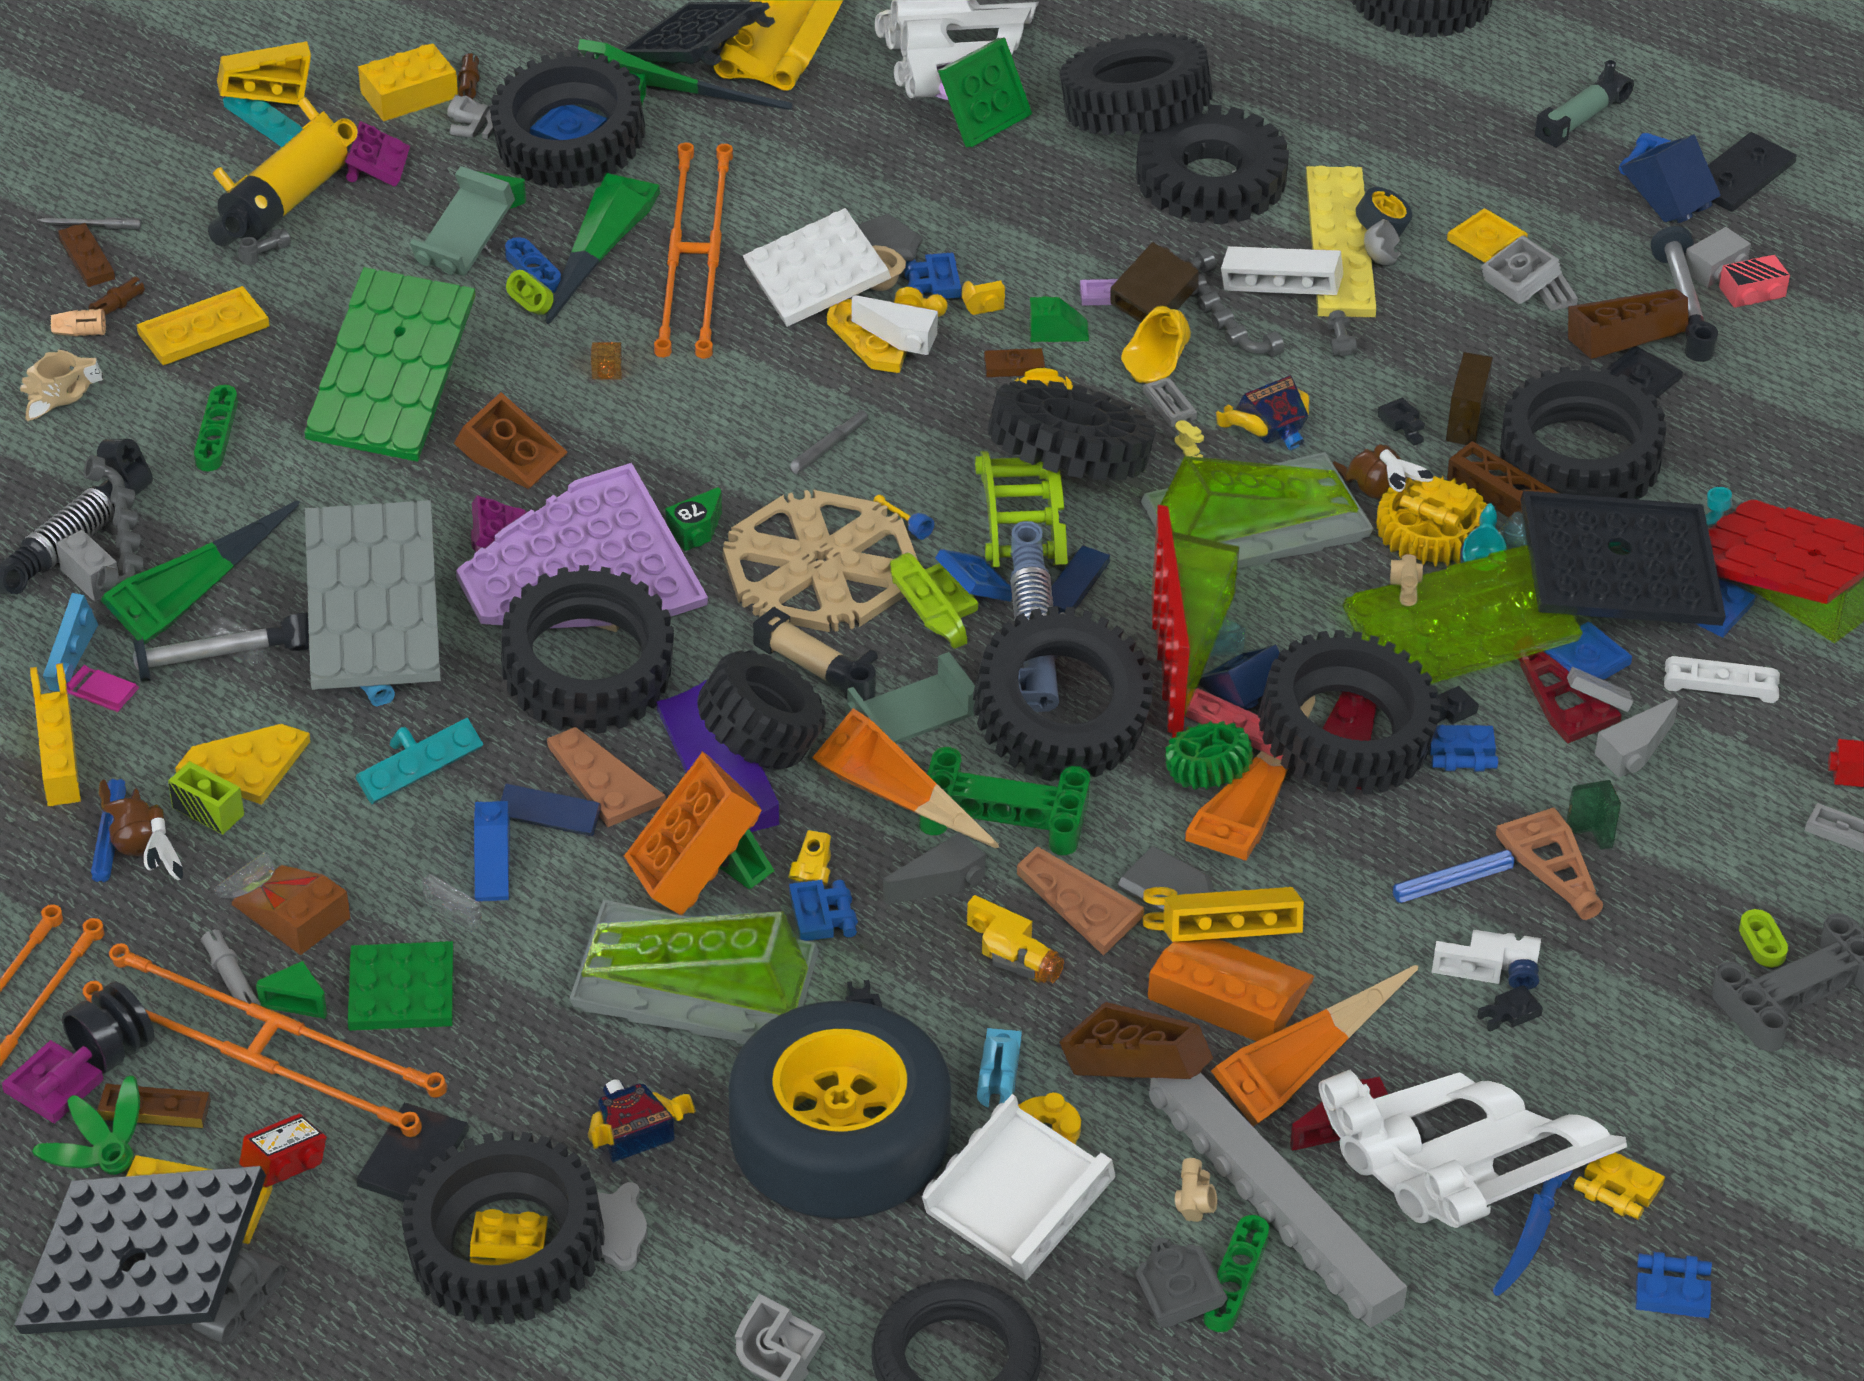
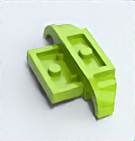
M908 552L891 560L893 584H896L923 620L925 627L945 637L953 649L967 644V635L961 618L978 611L979 603L974 596L969 594L940 563L924 569L919 561Z

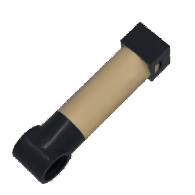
M772 607L753 622V644L768 654H772L774 651L778 652L842 690L846 699L847 689L851 687L855 688L863 701L875 697L876 670L872 663L878 659L876 651L870 649L858 660L853 661L792 625L790 616L776 607Z

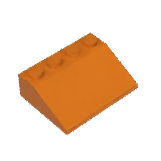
M702 751L624 857L650 897L683 916L686 910L696 903L699 893L707 882L715 878L720 865L726 857L736 850L739 840L745 832L755 825L762 809L747 791Z
M1220 939L1173 942L1164 949L1149 972L1148 999L1254 1041H1259L1284 1029L1312 983L1314 975Z

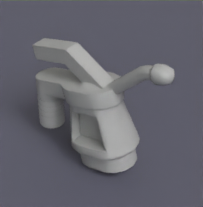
M456 95L448 107L447 116L453 118L455 122L467 123L470 126L451 124L450 135L474 138L480 128L487 122V126L482 132V138L488 139L493 132L490 105L480 104L468 96L461 97Z

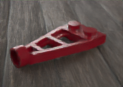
M1526 637L1514 646L1513 655L1520 662L1523 673L1549 724L1567 744L1621 722L1622 715L1613 705L1570 687L1567 679L1569 671L1544 653L1533 638ZM1550 672L1559 678L1561 682L1545 687L1539 676ZM1570 691L1584 700V703L1562 710L1559 708L1555 697Z

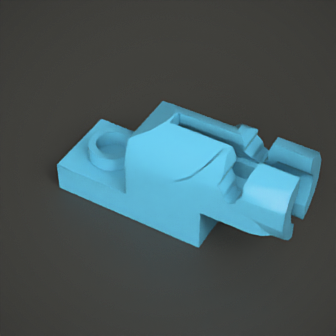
M987 1028L977 1088V1099L985 1107L989 1108L991 1094L1000 1095V1104L1005 1103L1015 1091L1022 1031Z

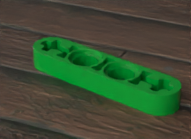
M231 385L216 386L209 394L194 450L195 464L201 471L217 470L223 463L238 406L237 391ZM225 398L224 404H220V401ZM216 416L226 417L222 420H212ZM214 435L220 436V438L216 440L207 439L208 437ZM208 451H211L212 455H210L209 458H207Z
M1247 1215L1240 1219L1218 1270L1217 1277L1221 1285L1225 1282H1235L1241 1289L1236 1292L1224 1290L1227 1296L1225 1301L1226 1312L1221 1317L1215 1316L1219 1312L1220 1307L1204 1313L1203 1320L1205 1325L1215 1332H1226L1235 1325L1268 1243V1222L1258 1215ZM1251 1230H1257L1258 1232L1253 1236L1252 1244L1248 1243L1247 1234ZM1236 1255H1246L1251 1259V1262L1247 1265H1239L1232 1258Z

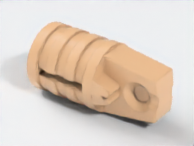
M103 309L73 310L51 315V332L53 334L75 337L105 335L106 319Z

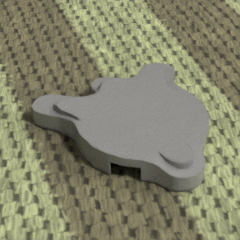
M627 1182L613 1194L597 1192L605 1235L604 1245H601V1258L605 1259V1263L613 1265L620 1271H628L636 1266L640 1245L644 1239H647V1222L643 1212L637 1206V1201L640 1197L639 1186L636 1183Z

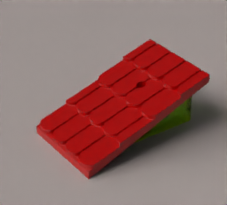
M1748 500L1740 504L1733 513L1720 518L1716 525L1708 529L1718 577L1742 583L1834 644L1864 622L1863 527L1835 518L1824 519L1791 507L1783 509L1758 500Z
M1158 504L1151 595L1152 629L1156 630L1157 660L1161 661L1162 700L1167 701V732L1172 733V738H1175L1177 732H1183L1184 717L1235 596L1240 547L1173 532L1168 506Z

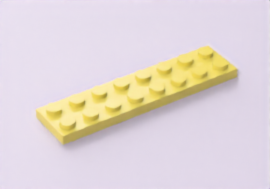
M1306 166L1312 250L1341 251L1343 276L1337 295L1316 294L1318 316L1329 317L1331 312L1341 310L1345 313L1346 317H1376L1372 260L1367 254L1364 245V235L1367 229L1359 222L1355 210L1365 194L1362 167Z

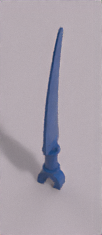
M1573 1170L1544 1181L1540 1194H1534L1530 1212L1518 1245L1505 1271L1493 1288L1495 1296H1499L1506 1291L1531 1262L1551 1220L1549 1209L1554 1207L1555 1202L1553 1198L1556 1190L1562 1186V1182L1571 1175Z

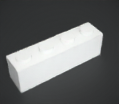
M1228 246L1221 272L1224 290L1337 295L1343 276L1341 251Z

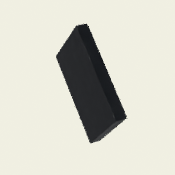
M404 1102L399 1112L403 1114L406 1112L416 1113L422 1124L421 1132L414 1137H407L399 1127L390 1124L357 1176V1187L403 1202L410 1200L408 1190L412 1184L419 1186L418 1174L422 1169L432 1173L430 1161L436 1156L442 1161H446L445 1150L452 1146L458 1149L469 1131L467 1122ZM409 1122L405 1127H410L415 1122Z

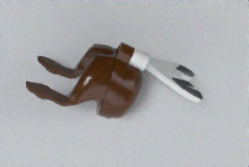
M1383 444L1377 445L1374 451L1365 449L1357 454L1350 462L1348 469L1340 463L1333 462L1340 476L1344 477L1346 482L1352 483L1353 480H1357L1359 489L1375 499H1381L1382 495L1388 492L1389 487L1397 492H1401L1405 488L1406 477L1421 482L1433 480V474L1429 470L1403 461L1394 450Z
M101 780L99 785L101 808L103 812L110 813L114 818L113 823L109 826V834L115 848L124 855L144 856V865L147 870H153L159 866L162 859L169 874L177 880L182 879L183 868L181 862L165 835L163 809L157 804L149 807L146 802L141 800L137 789L133 790L131 798L110 802V789L106 780Z

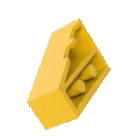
M308 42L221 56L217 78L220 96L298 105V101L304 97L311 59Z

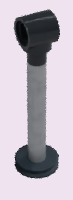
M1666 227L1653 236L1650 242L1652 255L1661 263H1669L1676 288L1688 297V326L1685 330L1687 339L1685 346L1686 356L1696 362L1709 361L1714 356L1718 330L1714 325L1704 321L1685 259L1686 250L1694 245V240L1690 231L1684 227Z
M308 612L287 616L283 621H280L281 626L149 649H145L143 636L139 641L133 639L135 649L133 659L139 672L140 682L143 678L150 680L149 667L283 644L285 649L289 648L290 651L309 649Z

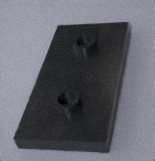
M1750 132L1708 164L1721 196L1711 202L1733 212L1796 162L1797 154Z

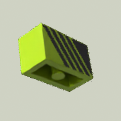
M190 761L168 780L172 808L222 835L244 816L241 788Z

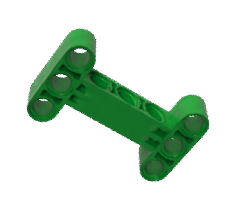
M942 747L933 753L927 775L972 819L1049 830L1048 847L1053 853L1069 855L1076 851L1089 802L1090 774L1086 769L1079 766L1066 768L1061 773L1058 787L963 773L961 772V754L957 749ZM919 815V827L925 834L940 835L948 828Z

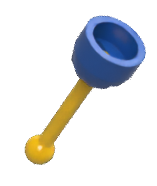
M876 495L874 497V502L881 503V506H887L888 510L897 513L898 516L908 521V531L916 538L923 540L932 533L934 520L923 513H916L910 516L887 502L883 495Z

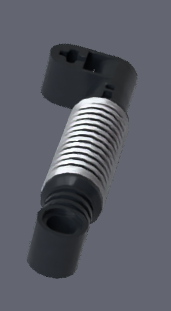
M105 439L99 444L97 456L104 458L105 465L112 467L122 476L125 488L134 490L135 496L153 482L151 470L138 444L134 440ZM108 479L99 486H92L85 490L77 499H74L72 503H69L60 510L58 514H54L52 518H49L38 529H35L34 532L26 536L21 542V547L0 562V594H19L23 592L28 580L38 572L48 571L56 563H59L56 542L80 530H83L92 537L94 533H97L98 530L113 520L115 504L110 501L113 487Z

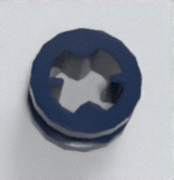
M1529 959L1511 962L1508 965L1509 985L1514 989L1525 985L1528 990L1535 988L1539 984L1538 964Z

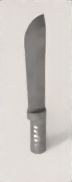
M106 217L105 220L37 219L38 222L51 225H80L86 223L87 226H105L106 229L111 230L141 229L140 218Z
M860 410L843 425L835 427L834 431L795 458L791 463L792 472L794 474L802 472L841 439L846 438L868 420L867 413L864 410Z

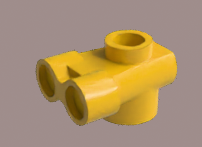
M808 830L797 862H792L788 877L801 882L822 880L823 886H827L830 875L827 863L831 858V851L829 849L831 836L827 833ZM814 846H820L817 851H810Z

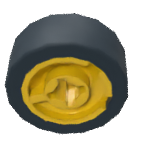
M1383 187L1369 188L1355 208L1359 222L1367 230L1375 223L1385 219L1391 223L1399 237L1412 219V210L1408 203L1398 194Z

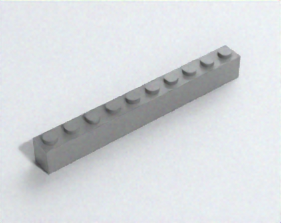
M1201 1072L1191 1079L1151 1078L1149 1097L1153 1105L1158 1109H1162L1170 1117L1174 1127L1178 1131H1183L1192 1140L1195 1149L1200 1154H1205L1213 1162L1219 1175L1222 1177L1226 1176L1235 1185L1240 1197L1244 1200L1248 1199L1257 1209L1259 1216L1273 1225L1280 1233L1283 1242L1287 1246L1293 1247L1302 1256L1305 1265L1310 1270H1315L1325 1280V1284L1330 1292L1335 1295L1338 1294L1347 1303L1350 1312L1355 1318H1361L1371 1328L1404 1309L1407 1286Z

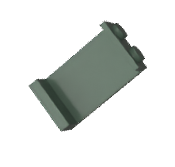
M460 166L455 173L460 189L425 242L412 239L410 246L415 259L420 264L436 266L450 275L455 273L465 276L515 201L509 182Z
M948 652L938 656L937 675L863 701L854 687L848 688L845 711L847 715L853 708L870 718L893 742L898 744L973 716L975 703L973 692L975 685L951 653Z

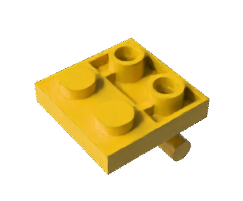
M488 1209L483 1212L476 1211L470 1242V1257L481 1258H470V1262L481 1265H502L525 1259L545 1247L548 1216H540L535 1212L509 1214L497 1209Z

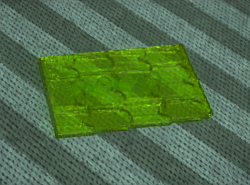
M1528 545L1489 553L1488 557L1450 565L1444 570L1422 574V583L1418 582L1416 587L1417 602L1413 606H1404L1400 602L1401 585H1387L1356 592L1353 596L1347 597L1342 604L1354 631L1362 632V640L1369 641L1370 636L1374 635L1380 637L1378 644L1381 646H1385L1388 641L1395 644L1394 652L1397 654L1405 650L1411 654L1409 658L1410 664L1418 660L1423 665L1421 674L1426 672L1432 677L1431 684L1579 641L1583 634L1573 615L1538 612Z

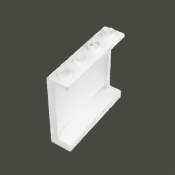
M1012 1094L1005 1103H1000L996 1106L990 1120L983 1128H978L973 1132L968 1145L961 1153L951 1157L947 1163L946 1170L939 1178L932 1180L926 1186L922 1199L927 1214L1024 1280H1027L1116 1176L1112 1159L1101 1152L1096 1158L1020 1109L1016 1096Z

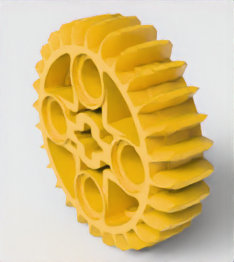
M1407 477L1405 488L1401 492H1397L1389 487L1388 492L1382 495L1377 510L1376 524L1378 536L1383 538V545H1390V552L1399 550L1400 558L1407 554L1414 555L1416 559L1421 560L1423 565L1426 561L1433 562L1435 567L1438 562H1443L1448 566L1450 560L1459 564L1461 562V548L1466 537L1480 526L1479 517L1487 506L1483 502V496L1478 495V502L1464 520L1460 519L1458 526L1454 528L1447 524L1444 526L1436 524L1434 519L1422 514L1420 516L1414 515L1409 512L1408 508L1400 506L1402 496L1404 494L1409 496L1410 488L1417 480L1413 481ZM1455 478L1452 481H1448L1450 483L1458 485L1456 484ZM1466 483L1458 485L1467 489ZM1473 488V489H1469L1470 491H1473V492L1476 493V490H1475L1474 488Z

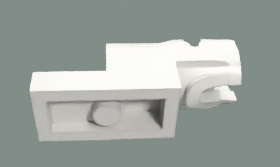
M1473 930L1470 946L1436 941L1432 973L1499 984L1501 969L1508 970V965L1511 962L1520 959L1538 962L1541 938L1523 936L1518 941L1515 938V934L1512 933L1499 934Z

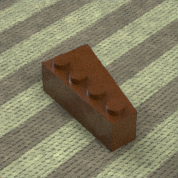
M1677 288L1568 306V339L1590 359L1664 337L1675 336L1678 333L1685 332L1688 326V297Z
M1104 1002L1059 1042L1073 1074L1082 1076L1191 1079L1198 1075L1202 1068L1213 1059L1199 1024L1109 1002Z

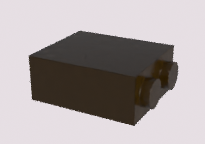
M1152 242L1111 286V304L1140 323L1157 306H1166L1170 309L1178 310L1199 287V270L1191 262L1183 261L1175 256L1167 247H1161Z
M1463 352L1451 396L1446 434L1447 442L1468 445L1471 441L1476 443L1488 398L1493 357Z

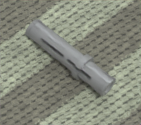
M212 930L216 938L215 940H213L209 931L206 932L201 938V942L211 957L210 962L213 970L220 973L232 997L249 1004L255 1003L261 1006L260 1001L256 998L238 965V957L235 951L229 949L221 931ZM239 1009L241 1015L247 1016L245 1011Z

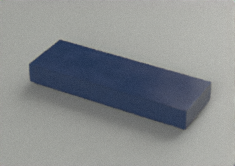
M1083 545L1051 587L1053 607L1058 606L1059 615H1064L1066 607H1073L1076 610L1110 563L1109 554Z
M505 784L501 801H508L510 820L588 836L594 835L601 809L599 802Z

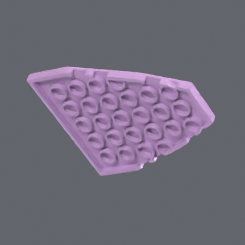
M632 463L573 481L568 485L566 492L558 497L552 495L546 499L545 506L536 512L530 510L495 535V541L486 549L480 548L474 554L473 559L466 561L456 570V578L480 624L503 625L504 614L509 612L511 600L514 596L521 599V588L527 583L535 586L538 584V576L547 573L549 577L557 575V570L563 567H567L569 572L579 571V565H589V570L600 571L601 566L611 568V574L620 576L622 572L630 574L631 582L637 585L642 581L649 586L648 594L650 596L658 594L662 599V610L668 609L671 617L706 606L708 603V596ZM574 619L556 624L550 628L609 626L614 624L596 619Z

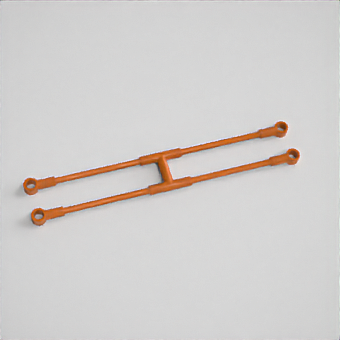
M685 142L677 147L678 169L680 171L674 227L671 230L667 260L669 270L663 321L659 329V337L654 342V352L656 356L662 358L668 357L672 353L669 323L675 272L679 264L680 253L708 254L707 265L709 272L703 327L700 329L699 340L695 343L696 356L706 359L713 354L710 321L716 268L719 265L722 232L720 226L725 178L729 170V161L733 158V147L729 144H720L716 148L719 178L710 243L681 242L682 230L680 228L686 176L690 168V160L694 158V146L691 143Z
M48 905L42 909V920L30 934V940L0 978V992L36 944H40L53 927H57L63 922L62 910L59 906ZM90 918L83 923V934L71 948L69 957L14 1031L0 1044V1067L18 1044L21 1034L78 957L81 958L93 941L100 940L104 936L103 922L100 919Z
M116 944L109 951V956L116 967L123 968L129 966L144 973L151 972L241 1009L248 1016L265 1022V1024L248 1049L229 1041H220L145 1009L150 1021L217 1048L222 1054L270 1074L277 1073L377 1115L378 1119L399 1127L407 1137H414L421 1132L422 1124L416 1113L406 1112L403 1114L386 1106L379 1107L280 1066L279 1062L261 1055L276 1030L280 1028L297 1036L304 1035L401 1075L404 1080L425 1088L431 1097H441L447 1091V1083L440 1073L426 1074L417 1069L405 1068L307 1028L304 1023L255 1003H246L152 964L151 960L131 953L125 944ZM90 981L83 987V994L86 1000L92 1003L91 994L104 988L99 981ZM434 1083H440L437 1087H431ZM409 1122H415L412 1126L405 1127Z

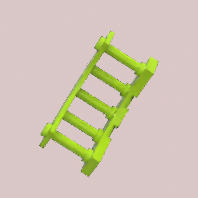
M980 451V456H975L976 474H981L988 510L990 543H985V560L991 561L993 568L1000 567L999 558L1012 557L1011 545L999 546L997 524H1017L1023 521L1045 523V526H1050L1051 541L1042 544L1043 556H1047V559H1052L1053 566L1068 564L1066 524L1059 523L1058 511L1064 510L1060 469L1055 473L1042 469L1043 462L1031 465L1020 460V458L990 459L988 451ZM1039 476V479H1043L1041 484L994 485L993 478ZM1042 496V499L1048 500V507H1045L1044 510L996 511L995 498Z

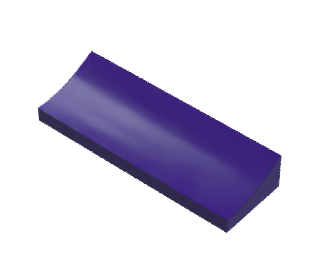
M707 680L683 693L657 701V711L685 772L687 773L703 751L747 791L762 809L757 822L750 828L751 832L779 825V802L763 768L758 763H750L745 761L744 757L739 754L735 755L730 752L726 745L720 744L715 739V735L707 730L705 720L700 718L697 699L700 690Z

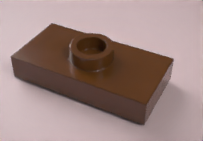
M1042 348L984 351L986 378L1025 376V372L1028 370L1045 368Z

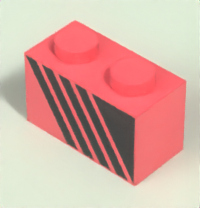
M1775 255L1723 265L1719 288L1734 308L1786 297L1790 274Z

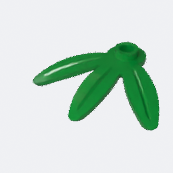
M132 1075L127 1076L121 1085L115 1108L112 1133L104 1119L91 1105L78 1096L72 1095L68 1099L71 1115L81 1133L93 1147L69 1143H41L32 1149L33 1155L57 1166L90 1168L99 1165L105 1173L110 1175L125 1171L131 1165L134 1157L133 1150L128 1143L135 1131L140 1110L139 1088L136 1078Z

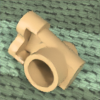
M1411 554L1402 556V560H1391L1390 585H1401L1400 602L1404 606L1416 604V587L1418 582L1422 583L1423 564H1416V556Z
M1195 1158L1184 1159L1181 1172L1182 1190H1177L1175 1193V1205L1187 1221L1199 1222L1202 1220L1203 1213H1214L1216 1211L1217 1194L1213 1184H1209L1210 1173L1202 1170V1162Z

